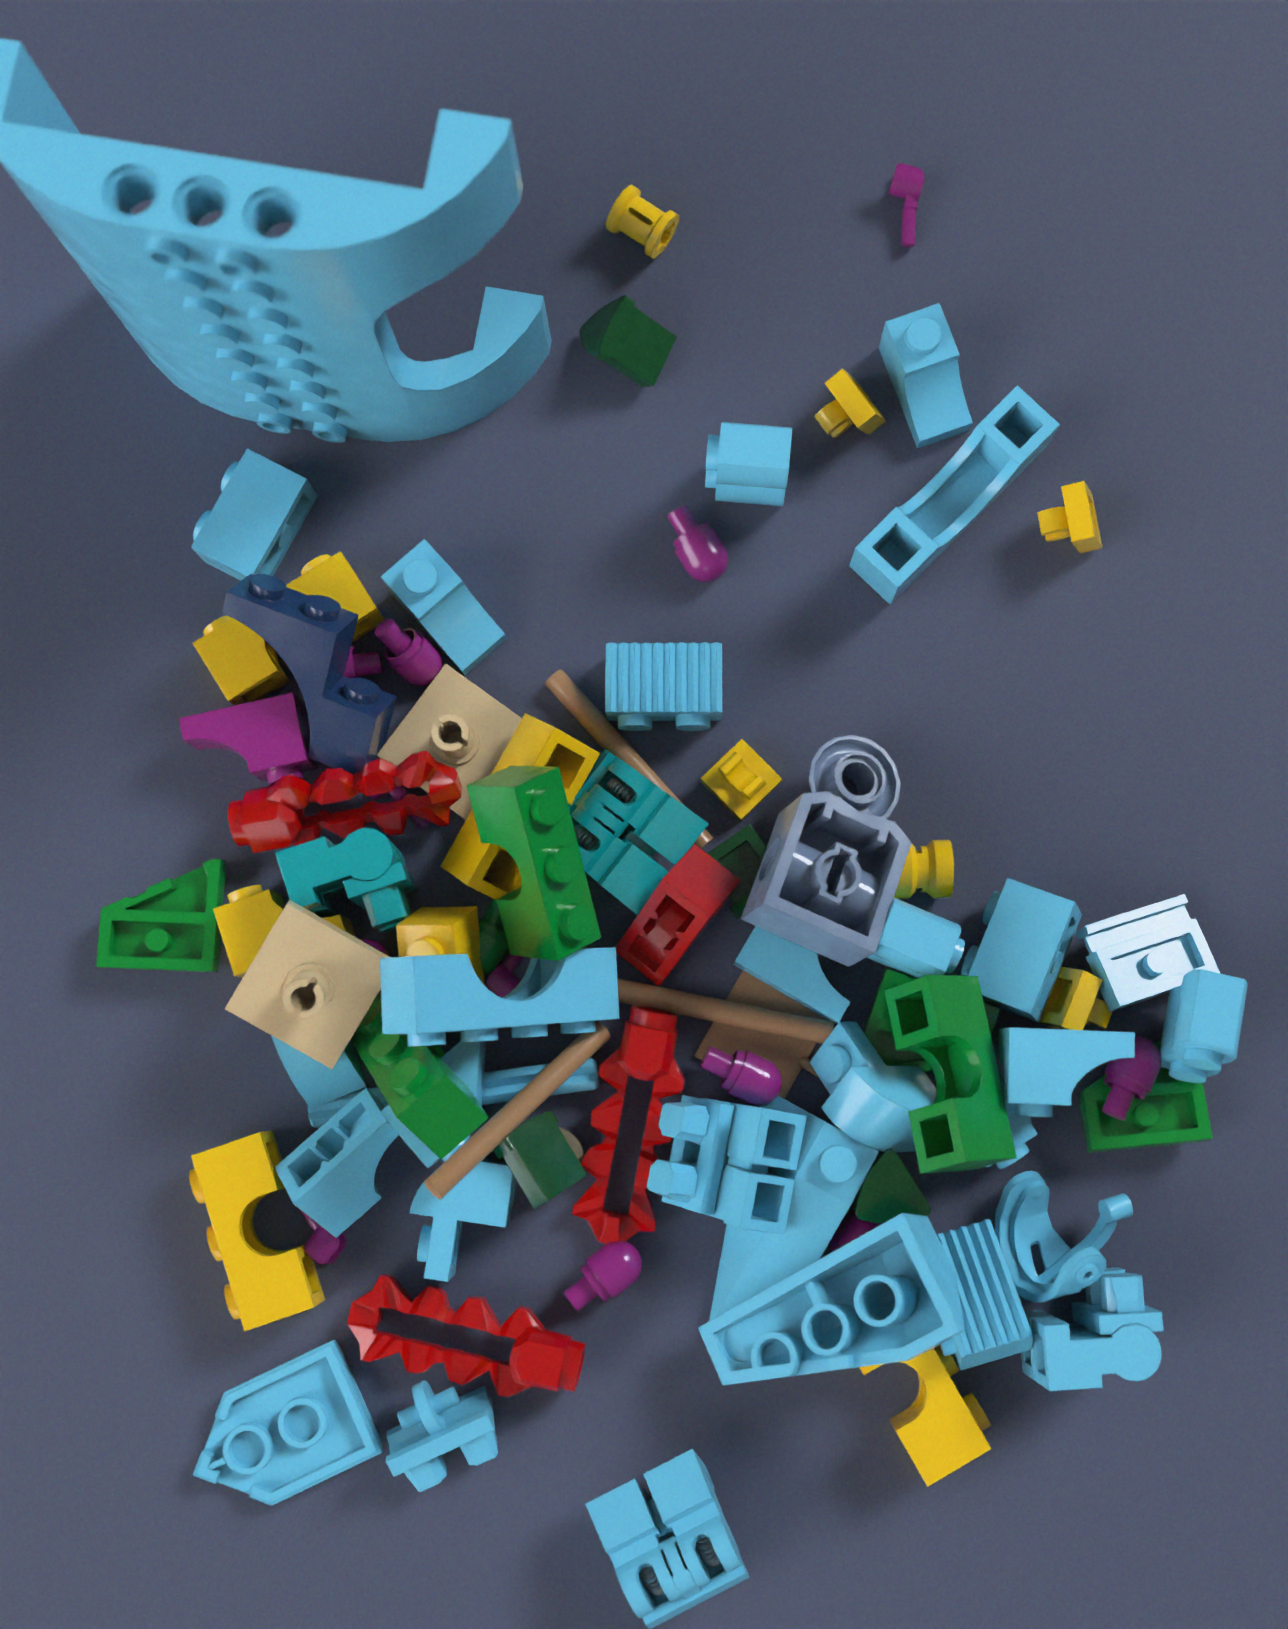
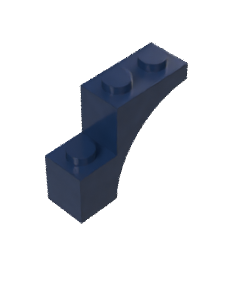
M250 574L229 589L225 595L222 614L236 619L267 641L285 661L301 689L310 724L308 758L334 768H342L353 775L362 771L364 764L379 759L377 754L385 745L397 696L380 690L379 686L370 680L344 676L359 615L341 608V605L330 597L322 595L309 596L286 587L284 581L271 575Z

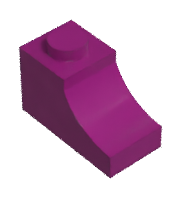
M293 692L179 718L184 742L197 750L223 749L242 755L247 761L249 773L262 782L268 780L269 786L274 785L282 776L294 775L304 779L302 772L318 769L317 762L308 758L310 728L305 703Z

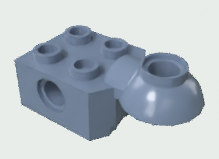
M855 735L835 737L822 745L817 751L810 765L808 783L811 793L800 795L778 814L741 920L848 967L876 952L911 847V841L895 821L886 819L891 815L899 801L901 783L896 765L885 749L870 739ZM842 776H846L854 782L858 795H853L847 791L843 785Z

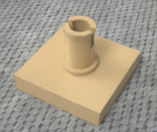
M445 664L377 756L398 766L411 754L427 750L436 761L454 768L462 785L461 798L450 807V810L466 821L472 810L466 785L492 774L522 718ZM425 781L420 788L429 793V783Z
M289 900L226 1005L225 1010L333 1070L381 989L380 958L391 957Z

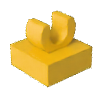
M843 368L825 382V385L836 400L823 407L814 417L828 435L831 434L833 438H836L853 423L858 429L869 435L886 422V419L857 380Z
M1085 481L1061 486L1065 507H1054L1037 512L1041 535H1045L1047 542L1071 537V542L1080 554L1102 549L1093 495Z
M741 739L701 777L700 782L741 822L782 783L783 779Z
M1061 967L1039 1023L1051 1029L1083 1030L1085 1024L1090 1025L1091 1023L1106 1029L1112 1012H1109L1105 1001L1096 998L1103 979L1084 970Z

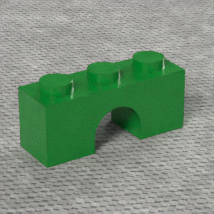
M509 766L466 785L481 843L497 844L503 847L513 857L520 871L521 887L496 899L510 954L560 961L600 939L601 935L559 767Z
M926 975L885 990L896 1051L909 1050L922 1055L931 1066L936 1079L937 1091L933 1104L908 1111L920 1174L973 1170L1017 1158L978 976Z
M380 992L375 997L350 1040L396 1118L442 1160L489 1117L469 1087L441 1059L446 1054L441 1045L408 1046L407 1034H383Z

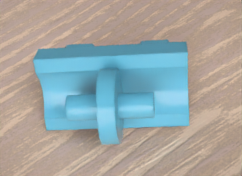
M425 1380L412 1385V1395L415 1404L397 1412L400 1425L387 1431L390 1454L386 1456V1463L393 1477L404 1473L419 1492L441 1483L447 1476V1464L442 1454L459 1446L469 1465L478 1466L498 1455L493 1401L485 1385L458 1397L454 1387L434 1394L430 1385Z

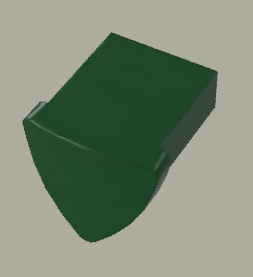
M626 295L600 308L579 330L581 343L589 354L602 362L608 363L643 388L655 385L677 336L637 309L635 301Z
M751 824L707 853L741 880L729 896V899L734 904L730 910L736 919H741L767 848Z
M552 1111L541 1113L527 1120L513 1130L493 1150L497 1159L502 1157L505 1159L534 1209L587 1176L556 1124L558 1120Z
M886 1149L885 1151H879L859 1189L854 1212L858 1219L874 1223H885L901 1213L927 1216L931 1212V1207L897 1153L893 1149Z

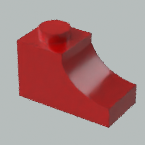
M694 844L661 880L617 944L616 953L656 985L660 986L715 917L741 880Z

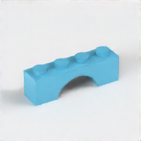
M1017 385L976 426L948 463L909 501L899 507H895L855 547L849 567L891 605L1047 448L1060 424Z
M616 947L580 949L560 961L531 958L521 982L514 990L502 998L492 993L479 980L467 954L380 958L383 1034H407L408 1046L446 1044L445 1032L460 1031L461 1042L498 1040V1028L511 1027L512 1038L548 1036V1024L560 1023V1034L596 1032V1020L619 1019Z

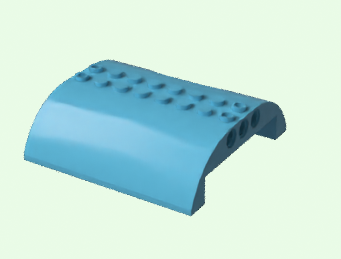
M0 39V163L149 359L174 385L200 403L228 415L257 422L259 427L271 432L287 434L291 432V428L312 431L315 437L334 443H343L346 441V437L382 442L423 440L457 431L488 416L513 398L534 376L548 356L552 340L544 296L486 286L473 350L449 358L426 362L412 360L400 350L385 313L388 308L443 279L474 257L505 225L520 203L523 183L511 120L440 109L424 189L411 188L80 134L22 43ZM153 200L149 208L144 212L136 215L132 214L131 210L138 203ZM215 211L223 212L215 223L208 226H197L206 214ZM284 222L293 223L292 228L283 236L276 238L266 237L268 231L273 226Z

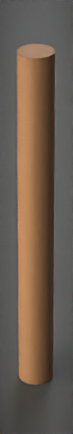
M562 669L557 670L546 680L545 685L603 750L606 749L615 757L617 756L683 804ZM704 829L694 844L703 849L714 838Z
M617 978L619 1003L671 1012L821 1044L825 1042L834 1027V1022Z
M596 1021V1032L581 1033L424 1181L427 1189L440 1200L448 1194L611 1038L607 1028Z

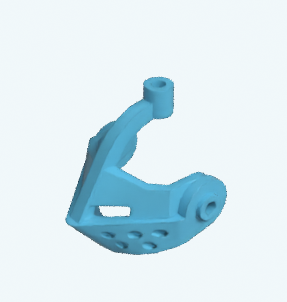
M1024 1171L1009 1180L1004 1187L996 1210L995 1234L1017 1293L1023 1299L1033 1303L1046 1302L1065 1295L1079 1293L1081 1289L1097 1281L1106 1268V1259L1099 1250L1113 1234L1117 1222L1133 1215V1206L1126 1194L1122 1193L1100 1200L1098 1203L1100 1217L1096 1225L1079 1244L1071 1249L1052 1227L1047 1211L1050 1191L1039 1173ZM1035 1244L1039 1246L1045 1272L1039 1276L1036 1274L1030 1249Z

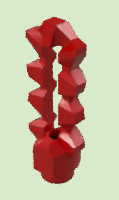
M426 750L411 754L398 766L382 758L364 764L362 771L355 775L342 768H326L312 785L294 775L282 776L274 785L250 789L245 792L243 799L231 801L228 806V822L231 835L237 846L250 845L253 853L289 847L292 844L297 846L320 838L322 827L344 840L357 829L366 828L367 822H375L386 834L402 835L409 814L440 827L449 825L450 807L461 798L462 785L454 768L436 761ZM425 781L429 783V793L426 796L418 797L415 794H407L399 801L383 804L370 801L356 809L335 813L322 810L314 816H304V808L311 802L324 805L350 800L359 793H363L367 797L392 792L396 786L403 785L407 788L420 787Z
M632 1006L630 1018L625 1021L620 1048L608 1057L599 1068L598 1075L613 1086L617 1092L591 1111V1126L604 1134L605 1138L602 1142L591 1146L582 1159V1167L597 1180L578 1199L572 1211V1215L588 1221L599 1243L625 1242L637 1232H654L656 1229L657 1217L647 1190L650 1166L657 1159L662 1160L655 1152V1145L668 1143L672 1139V1137L662 1135L658 1126L662 1105H664L661 1098L682 1093L685 1084L684 1076L674 1057L678 1030L676 1029L678 1015L671 1012ZM629 1076L635 1079L654 1081L629 1214H621L604 1209Z
M386 1273L380 1275L372 1291L352 1302L347 1321L349 1328L359 1342L360 1360L371 1362L400 1352L407 1373L416 1374L426 1372L435 1363H444L448 1380L461 1386L490 1370L497 1394L504 1397H510L530 1387L559 1392L560 1389L575 1392L586 1351V1343L575 1341L572 1336L545 1329L529 1307L520 1305L501 1325L485 1297L470 1296L458 1310L450 1307L447 1293L441 1287L429 1284L413 1299L393 1275ZM382 1308H391L406 1314H416L436 1319L443 1323L461 1325L486 1331L496 1336L516 1339L512 1347L509 1362L493 1360L471 1352L444 1348L438 1344L413 1338L407 1339L389 1332H379L377 1328L380 1322H382L384 1314Z

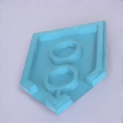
M333 1339L225 1391L193 1476L213 1484L217 1482L249 1494L250 1498L272 1506L382 1453L383 1447L380 1435L342 1348L336 1340Z

